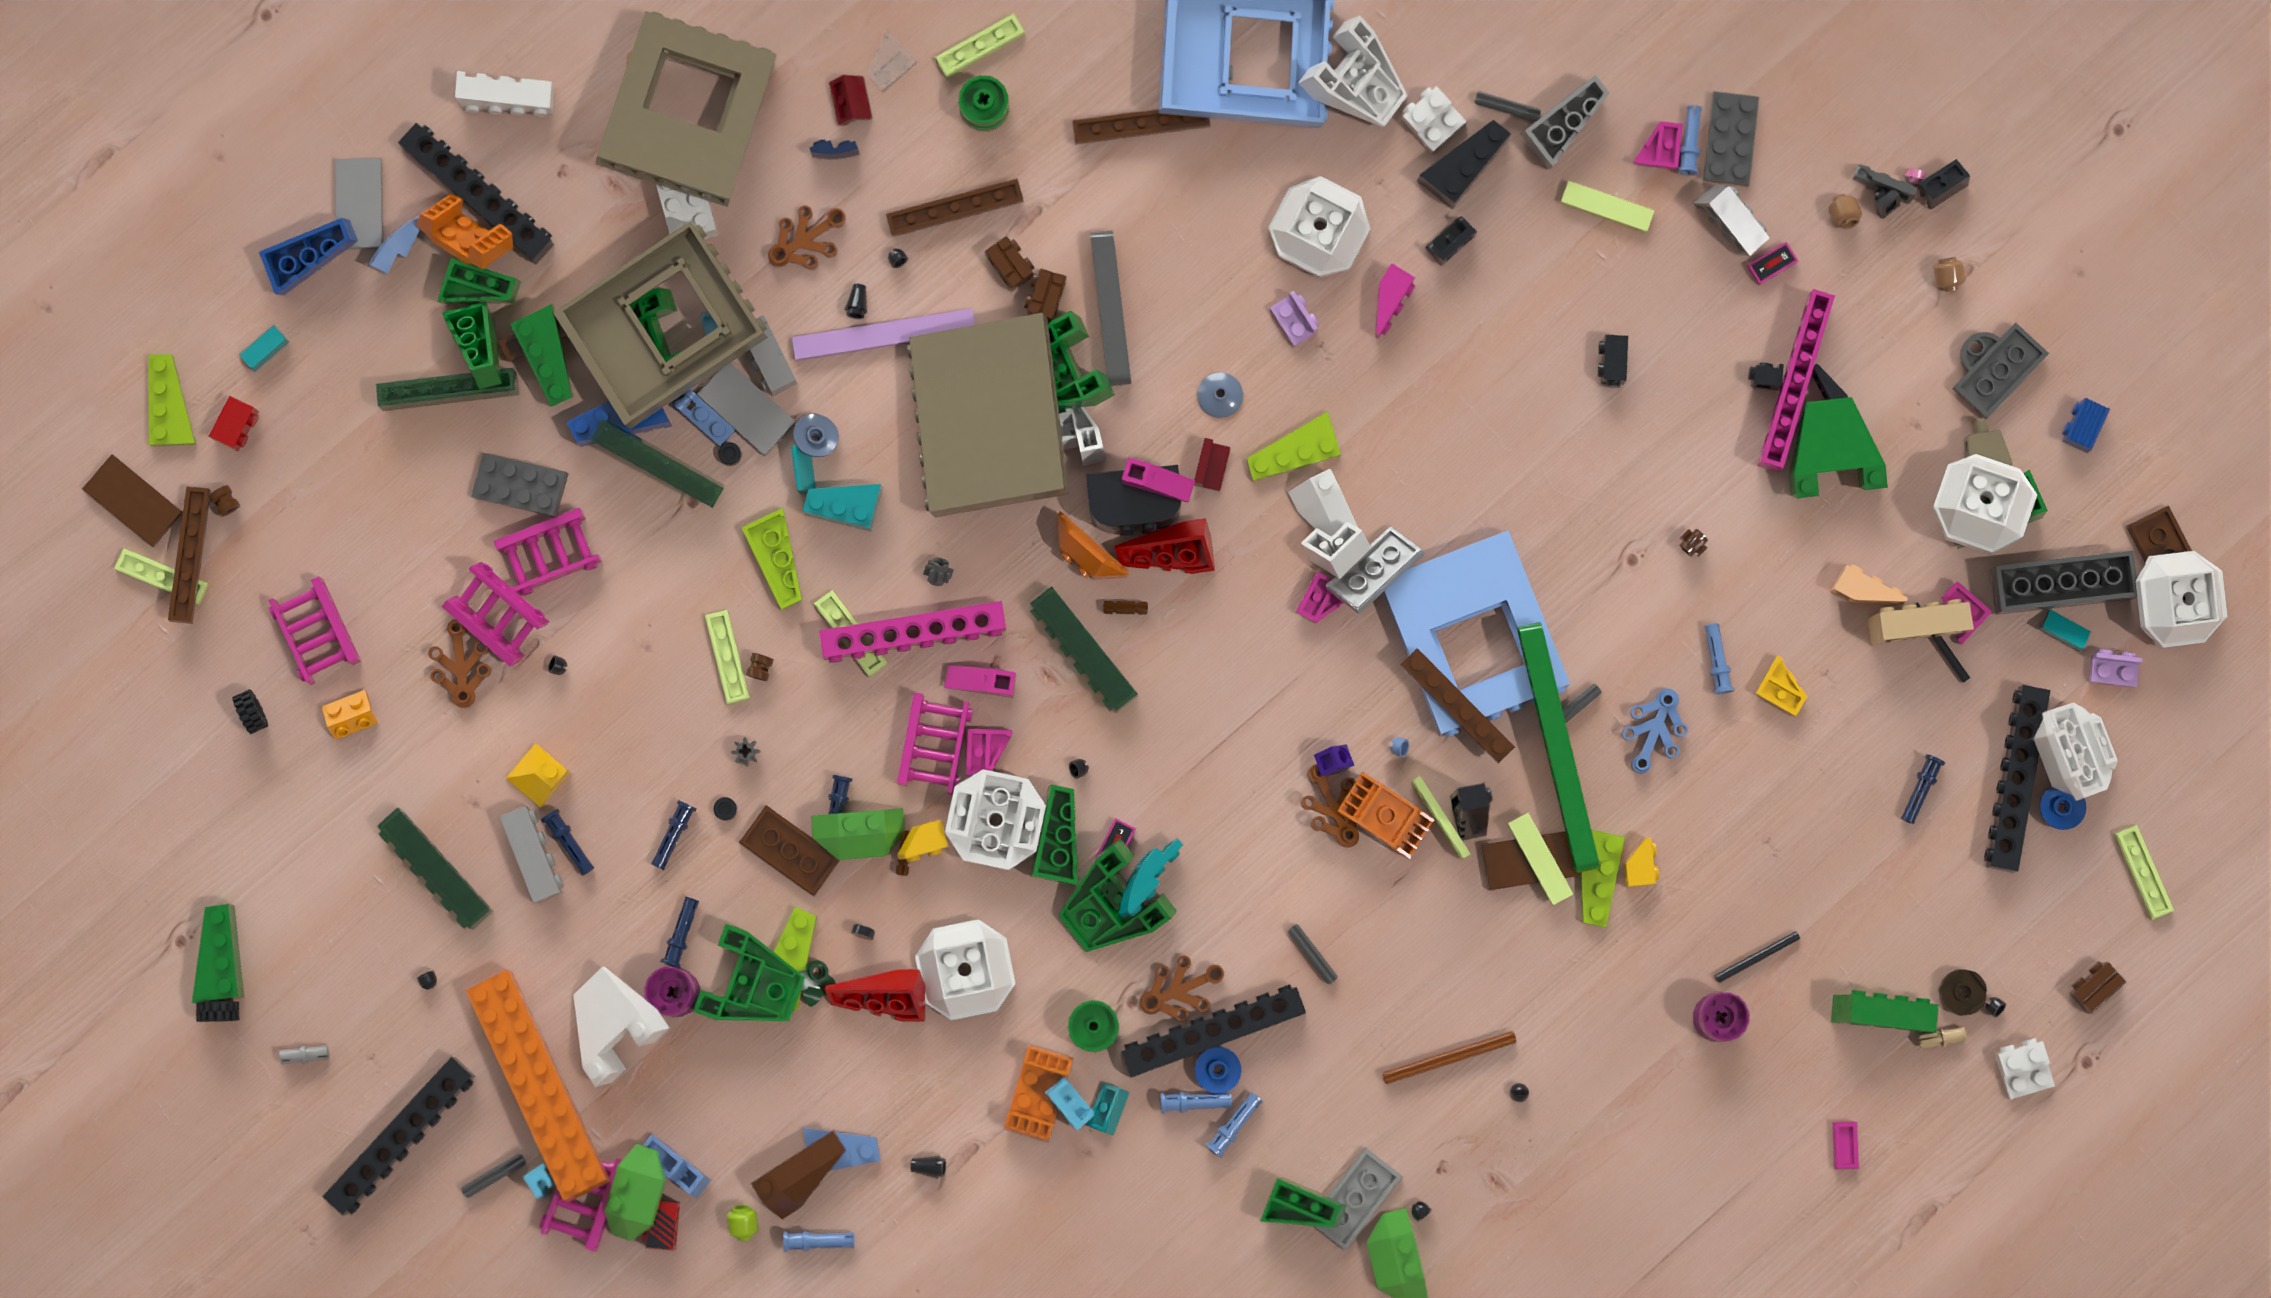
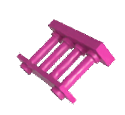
M581 508L574 509L494 541L496 549L500 553L504 552V554L508 555L519 584L512 587V589L520 594V596L529 595L534 592L533 589L582 569H585V571L598 567L597 563L602 562L598 554L592 556L580 526L582 524L581 521L586 520ZM566 527L572 529L583 560L571 565L559 536L560 529ZM545 535L551 538L562 567L551 573L548 572L537 543L539 541L538 538ZM522 544L529 546L540 577L527 581L516 553L517 546Z
M479 562L469 568L475 577L461 597L456 595L446 600L442 608L511 667L519 663L525 656L519 647L532 629L535 627L538 630L548 625L550 621L545 618L543 612L531 606L499 578L489 565ZM483 582L492 590V593L478 612H475L468 606V602ZM502 598L510 607L496 626L492 627L485 617L497 600ZM518 612L527 622L514 640L509 642L502 632Z
M319 576L311 580L313 587L310 588V591L280 605L277 600L269 599L271 607L268 608L272 618L278 620L298 663L299 669H297V673L302 682L306 681L310 685L315 684L312 677L313 674L340 661H348L352 665L361 662L325 581ZM312 599L320 600L323 606L320 608V611L288 625L283 613ZM323 619L330 621L332 628L329 629V632L298 646L293 636L294 633ZM332 640L339 641L342 648L339 649L338 653L307 666L302 654Z
M914 692L897 784L907 787L908 781L912 782L913 780L948 786L947 793L953 795L955 786L960 782V776L956 775L966 722H971L973 709L969 708L970 704L964 701L963 709L927 703L928 700H924V694ZM930 712L961 718L959 732L924 726L923 723H920L921 713ZM922 734L957 741L955 753L949 754L919 748L918 745H915L917 736L921 737ZM919 757L952 763L950 777L915 771V768H911L912 759Z
M617 1158L615 1162L611 1163L602 1161L611 1181L607 1185L604 1184L591 1191L602 1198L599 1207L592 1208L574 1201L569 1203L563 1201L558 1188H556L547 1215L543 1214L539 1227L542 1228L540 1234L548 1235L550 1229L583 1239V1242L587 1243L585 1249L593 1252L597 1251L607 1223L605 1208L617 1166L621 1163L622 1159ZM558 1206L592 1217L591 1220L594 1221L592 1229L586 1231L554 1220Z

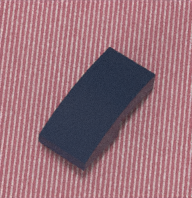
M823 139L816 141L812 147H809L812 157L819 159H843L859 155L856 142H850V140L842 141L837 144L838 147L833 148L831 140L826 141Z

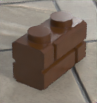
M1005 236L985 251V256L1012 292L1033 278L1032 270L1034 266L1028 257L1023 259L1019 251H1021V248L1015 239L1010 241Z
M1040 269L1039 274L1034 273L1031 287H1034L1032 296L1027 295L1024 308L1027 309V315L1043 313L1048 322L1053 321L1067 277L1045 269Z
M2109 962L2095 963L2088 970L2091 973L2085 979L2080 977L2071 985L2074 989L2070 992V995L2088 1014L2094 1013L2127 983Z

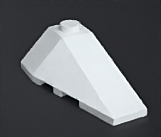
M1331 469L1309 478L1288 492L1299 515L1314 530L1318 528L1332 537L1347 521L1358 528Z

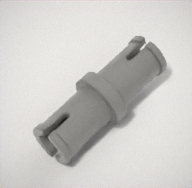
M305 1045L298 1049L280 1050V1060H282L280 1063L281 1065L298 1062L308 1064V1061L329 1060L328 1045L308 1048Z

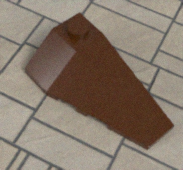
M833 1130L753 1181L751 1185L762 1203L783 1220L803 1207L809 1196L817 1189L820 1182L831 1171L846 1149Z

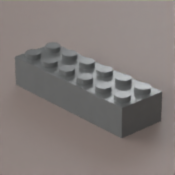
M2133 551L1999 565L1990 569L1996 615L2126 601L2137 598V575Z

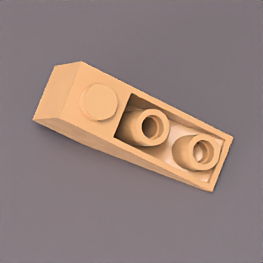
M1846 565L1830 591L1850 603L1904 604L1908 600L1907 597L1903 596V591L1896 587L1889 588L1883 585L1884 581L1876 576H1871L1870 578L1863 574V569L1856 565Z

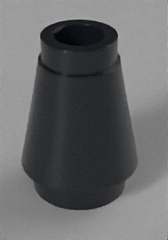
M853 284L845 307L846 315L850 318L863 319L867 313L866 286L863 284Z
M940 1155L912 1158L911 1172L936 1179L944 1177L946 1159L940 1158Z

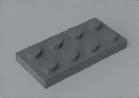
M1713 92L1703 181L1746 187L1750 185L1759 102L1758 96Z
M483 453L471 497L477 500L557 517L569 473Z

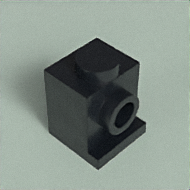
M1759 363L1755 367L1750 366L1748 380H1751V387L1778 391L1782 386L1784 364H1779L1776 368L1771 363Z

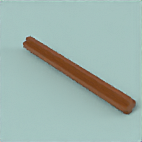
M1513 1031L1385 1071L1382 1073L1385 1084H1389L1517 1042L1516 1036Z

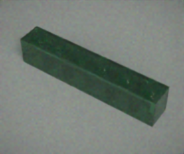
M514 368L500 369L502 384L483 389L478 388L471 373L376 384L378 407L382 411L516 396L520 395L518 375Z
M604 417L591 438V441L711 508L714 507L724 489V484Z
M1052 586L1030 603L1032 607L1030 613L1038 622L1040 620L1044 622L1047 626L1044 628L1045 632L1052 640L1056 637L1061 644L1058 648L1066 658L1068 656L1072 657L1075 661L1073 667L1080 675L1085 674L1090 681L1087 684L1095 694L1098 691L1104 697L1102 703L1109 711L1113 709L1118 713L1138 697V693Z
M397 807L377 825L381 830L378 833L379 836L387 844L391 842L396 847L394 852L401 860L407 859L411 864L409 869L418 878L422 876L427 881L425 887L433 895L437 893L442 898L440 901L442 906L448 912L451 910L455 912L458 916L455 920L464 929L468 927L474 930L493 912V909L402 809Z

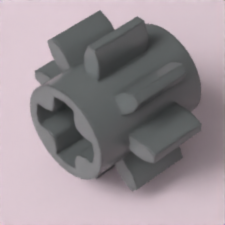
M937 557L933 561L928 560L923 575L928 576L927 581L930 584L942 586L944 582L948 583L949 579H951L953 569L949 568V562L946 559Z
M744 737L743 743L734 742L737 749L731 751V753L738 756L735 761L737 764L743 760L745 766L748 767L749 761L758 762L755 755L761 753V751L754 749L757 743L755 740L749 744L747 738ZM747 746L752 752L748 753L745 758L743 754H740V751H744Z

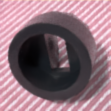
M895 248L893 249L894 253L889 252L888 260L893 268H899L908 261V257L902 249Z
M554 655L550 660L548 672L554 675L564 674L566 669L563 667L568 666L566 660Z
M1076 759L1069 763L1070 773L1075 779L1081 778L1088 773L1089 765H1085L1086 761L1083 759Z
M434 970L416 978L419 985L426 990L434 988L437 984V976Z
M1998 997L1989 998L1992 1002L1990 1004L1986 1003L1985 1008L1991 1016L1996 1018L2002 1014L2006 1008V1003Z
M1517 1083L1511 1087L1510 1096L1516 1102H1523L1528 1098L1529 1090L1526 1085ZM1514 1090H1526V1095H1514Z
M1422 1201L1416 1202L1411 1208V1213L1417 1222L1421 1221L1432 1211Z

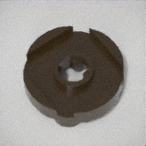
M1959 969L1948 973L1938 988L1943 1006L1949 1012L1958 1016L1972 1015L1978 1012L1986 1001V983L1978 973L1971 970ZM1959 987L1968 988L1969 991L1966 993L1968 997L1966 999L1963 996H1958Z

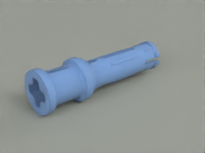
M1694 105L1687 106L1684 146L1680 149L1682 158L1681 166L1678 168V173L1686 176L1698 174L1696 165L1697 157L1700 156V150L1697 148L1702 111L1700 106H1696L1695 111Z
M1719 623L1704 626L1713 667L1710 675L1714 679L1715 695L1735 691L1734 687L1731 686L1729 676L1731 668L1726 666Z
M1180 1092L1179 1095L1160 1093L1161 1114H1165L1166 1111L1185 1113L1190 1109L1231 1108V1093L1187 1095L1184 1092Z
M1251 1092L1225 1126L1219 1127L1218 1134L1210 1143L1207 1142L1205 1146L1222 1158L1224 1156L1223 1152L1229 1144L1236 1141L1235 1135L1263 1101Z
M784 1231V1252H788V1250H803L807 1252L813 1248L855 1247L854 1233L810 1234V1232L803 1231V1233L788 1234L787 1231Z

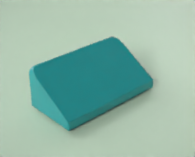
M273 325L245 349L240 356L256 372L285 347L289 341Z
M797 445L791 447L796 487L798 493L806 494L808 489H816L812 457L804 454L798 449Z
M2051 609L2039 630L2079 652L2084 649L2091 631Z
M1103 1082L1093 1107L1094 1116L1088 1121L1087 1126L1113 1136L1129 1092Z

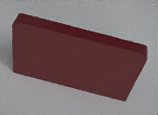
M842 75L829 82L838 126H846L855 120L872 119L863 76Z
M1204 438L1194 486L1215 491L1221 490L1230 447L1213 443L1212 439Z

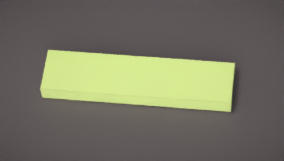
M1013 13L936 56L935 60L947 79L1025 35V32Z
M1568 181L1561 200V204L1644 233H1647L1655 211Z
M123 548L115 565V570L172 593L175 569ZM201 580L198 582L196 604L200 605L209 585Z
M833 590L814 603L831 628L858 624ZM867 635L862 637L861 643L864 646L873 644ZM846 638L841 639L847 649L850 648L851 641ZM866 653L865 658L856 659L869 677L888 664L882 655L875 656L874 653Z
M728 610L705 615L727 705L749 700L750 696Z
M1421 776L1414 779L1411 784L1459 858L1463 860L1470 855L1467 847Z
M1529 813L1508 823L1507 825L1552 906L1573 895Z
M2135 825L2115 833L2116 841L2150 919L2153 920L2173 912L2172 904L2138 826Z

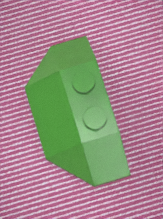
M903 808L811 815L812 839L838 860L885 857L901 837V832L905 830Z
M636 1144L617 1166L605 1208L607 1222L612 1235L633 1241L653 1226L666 1181L658 1150Z
M1406 1208L1383 1213L1366 1242L1377 1288L1392 1298H1428L1420 1257Z

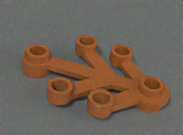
M801 206L798 211L800 217L795 240L788 245V234L793 230L794 225L790 218L781 219L778 243L772 246L768 252L770 263L776 267H783L790 262L805 265L809 270L816 269L818 260L814 255L805 257L793 254L799 248L824 253L829 258L836 256L837 247L834 243L824 244L812 240L832 227L840 228L845 224V213L839 208L831 209L828 212L827 220L806 232L808 220L812 218L813 212L809 206ZM807 209L810 213L808 216H802V211ZM835 216H840L841 221L835 223L833 222V218ZM784 222L791 223L788 229L782 227ZM833 247L834 252L829 254L826 252V249ZM783 253L784 257L778 260L776 259V254ZM809 259L815 260V264L813 266H809L807 264V261Z
M453 619L449 622L447 630L453 637L455 662L443 654L442 649L437 646L431 647L428 655L432 660L440 662L457 676L458 686L447 679L445 673L440 669L433 670L430 677L433 682L441 684L452 693V700L456 706L467 708L475 701L476 695L474 691L484 678L491 675L492 670L485 663L478 665L476 669L477 674L468 684L467 674L482 655L488 653L489 648L485 645V650L479 652L478 646L483 643L481 641L476 642L474 651L465 661L463 636L467 633V629L456 619ZM455 624L460 625L458 632H453L452 628ZM437 649L440 654L434 658L432 652ZM482 667L488 668V672L485 675L480 673ZM437 672H441L442 678L440 680H435L434 675ZM462 692L467 693L465 700H460L459 696Z
M1315 764L1308 769L1307 777L1310 782L1318 784L1327 805L1317 802L1312 795H1307L1301 800V806L1305 810H1313L1333 818L1338 827L1326 823L1322 816H1317L1312 819L1311 828L1315 831H1323L1333 835L1342 847L1351 848L1359 840V833L1356 829L1357 824L1353 821L1346 822L1345 818L1337 813V810L1351 790L1345 786V782H1350L1352 788L1355 780L1348 777L1341 782V791L1336 801L1326 780L1327 776L1319 777L1316 775L1315 771L1319 768ZM1306 799L1311 800V802H1312V805H1311V806H1307V805H1306V803H1305V800H1306ZM1316 820H1319L1322 823L1321 827L1316 826ZM1346 832L1351 834V840L1345 837Z
M1180 956L1177 960L1178 967L1169 990L1160 993L1164 979L1170 974V970L1166 965H1160L1156 969L1157 976L1151 991L1145 992L1140 998V1008L1146 1014H1156L1161 1011L1174 1016L1180 1022H1184L1189 1017L1187 1009H1177L1163 1002L1173 998L1196 1007L1200 1012L1208 1011L1210 1002L1206 998L1199 999L1186 994V992L1208 982L1213 984L1221 982L1224 978V970L1219 965H1211L1207 968L1205 974L1181 984L1186 969L1191 965V960L1188 956ZM1186 958L1189 962L1188 966L1182 967L1179 963L1180 960ZM1160 968H1166L1167 975L1163 977L1160 976L1158 970ZM1212 970L1219 972L1217 979H1213L1210 976ZM1152 998L1155 1000L1156 1004L1154 1007L1147 1006L1146 1002L1148 999ZM1200 1001L1207 1002L1208 1006L1206 1009L1202 1010L1199 1008L1198 1004ZM1184 1010L1186 1017L1184 1019L1178 1018V1011Z

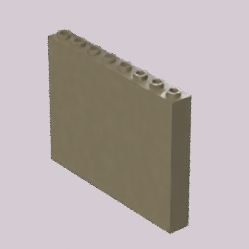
M1043 313L909 337L910 345H907V352L909 358H912L910 376L915 383V388H912V396L914 402H917L918 409L915 410L914 414L916 423H919L920 432H917V439L919 445H922V454L919 455L920 464L924 467L925 475L922 476V483L924 489H927V497L924 499L927 511L934 517H941L1069 494L1048 320Z

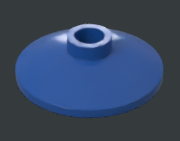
M2051 786L2041 797L2040 813L2044 821L2051 827L2059 830H2068L2079 825L2084 819L2086 801L2085 798L2076 801L2073 795ZM2059 803H2062L2065 807L2063 812L2057 808Z
M1213 1047L1205 1050L1198 1057L1195 1064V1076L1198 1083L1205 1090L1217 1094L1225 1093L1234 1088L1241 1077V1063L1236 1054L1225 1047ZM1215 1065H1220L1222 1067V1071L1220 1073H1215L1213 1071Z

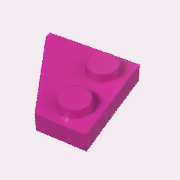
M1660 121L1635 158L1633 165L1677 170L1683 124Z
M1316 572L1295 613L1313 623H1317L1340 607L1344 602L1326 588V585L1332 579L1320 572Z
M1958 581L1941 597L1944 605H1948L1947 601L1961 599L1962 603L1970 602L1974 629L1966 633L1955 634L1961 645L1992 613L1989 608Z
M968 729L966 776H973L983 769L993 771L1012 736V730Z

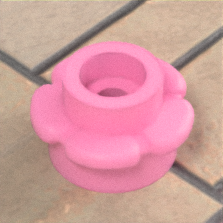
M1908 168L1907 174H1904V176L1908 177L1907 182L1919 184L1922 180L1926 179V171Z

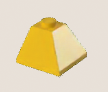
M535 743L506 779L542 808L571 772Z

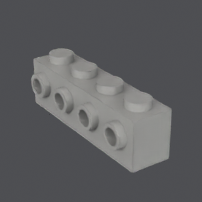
M524 806L500 816L533 903L538 904L563 894L561 890L564 887L563 881L559 874L555 875L552 866L556 864L551 852L547 853L544 847L547 844L544 833L542 831L538 832L535 823L539 821L535 811Z

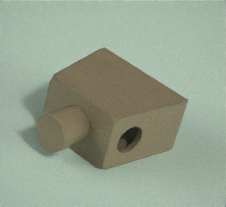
M1986 419L1973 421L1975 434H1970L1964 438V458L1977 454L2010 466L2013 465L2001 431H1988Z

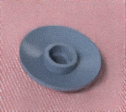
M1214 373L1207 376L1201 382L1198 389L1199 405L1204 412L1212 417L1225 418L1231 416L1240 408L1243 401L1241 384L1235 377L1227 373ZM1218 390H1223L1225 392V395L1223 397H1218L1216 395V392Z
M810 414L802 417L796 423L793 430V439L798 449L804 454L811 457H823L830 454L836 448L839 434L835 424L830 419L819 414ZM811 437H817L818 441H813Z

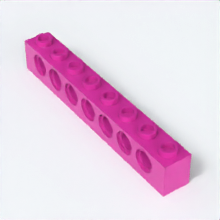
M1812 289L1808 294L1782 386L1757 466L1778 473L1784 467L1835 295Z
M1002 601L819 630L823 659L829 660V663H837L843 661V657L851 656L852 659L865 658L866 653H874L875 656L888 654V650L897 649V652H905L911 650V646L920 645V648L933 647L934 643L942 641L943 645L957 643L956 639L966 638V641L980 639L979 635L988 634L989 637H997L1006 631ZM980 616L988 620L987 626L983 628L975 624V620ZM956 620H961L965 623L966 626L962 631H955L952 624ZM933 624L942 626L943 630L939 635H933L929 631ZM912 627L920 631L919 636L915 639L907 636L908 629ZM886 632H895L897 634L896 640L894 642L885 641L884 635ZM871 635L874 638L873 644L864 646L861 643L862 637ZM844 638L851 641L850 648L846 650L838 647L839 641Z

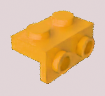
M366 690L322 706L327 728L335 740L367 729L378 723L372 711Z

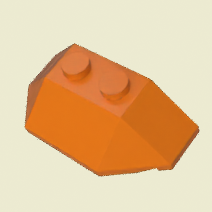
M1061 511L1057 514L1059 549L1062 551L1060 556L1068 563L1073 561L1078 565V572L1085 578L1089 576L1094 580L1127 578L1129 571L1065 514Z

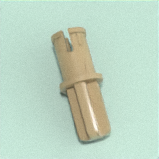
M1964 1027L1950 1030L1939 1029L1938 1032L1919 1035L1918 1042L1921 1048L1939 1045L1946 1047V1044L1966 1042V1032Z

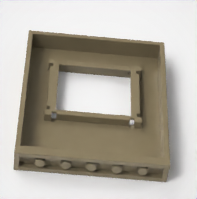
M645 11L597 154L596 165L728 207L773 69L776 54L767 48L751 46L743 40L736 41L730 39L722 33L714 34L708 32L701 26L693 27L685 24L682 20H672L658 12ZM666 57L734 79L717 132L649 110Z
M689 221L553 312L618 416L629 429L768 338L764 332L767 330V327L760 317L756 319L752 313L755 311L753 305L748 299L744 301L740 295L743 292L742 288L736 280L731 281L728 276L731 272L724 261L720 263L716 258L719 255L718 251L712 243L707 244L704 239L707 235L700 224L695 226L692 221ZM682 270L718 328L665 362L633 312L630 304Z

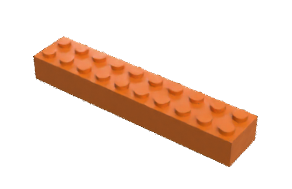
M507 969L465 990L563 1201L569 1203L610 1182L611 1180L513 972Z

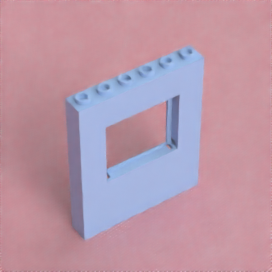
M1165 0L1159 113L1320 128L1324 121H1327L1328 108H1325L1324 103L1314 100L1298 82L1310 67L1324 61L1327 62V55L1331 54L1332 43L1328 41V35L1332 32L1333 20H1330L1329 17L1330 11H1333L1334 0ZM1232 16L1293 22L1289 90L1228 84Z
M1509 530L1409 568L1383 592L1407 656L1418 648L1456 687V682L1436 631L1500 606L1503 609L1523 661L1524 657L1517 627L1541 622L1558 693L1566 692L1565 687L1570 685ZM1525 665L1459 690L1489 721L1502 717L1501 712L1508 709L1512 713L1524 708L1523 704L1531 701L1532 704H1535ZM1420 686L1439 736L1445 734L1446 738L1458 734V729L1462 727Z

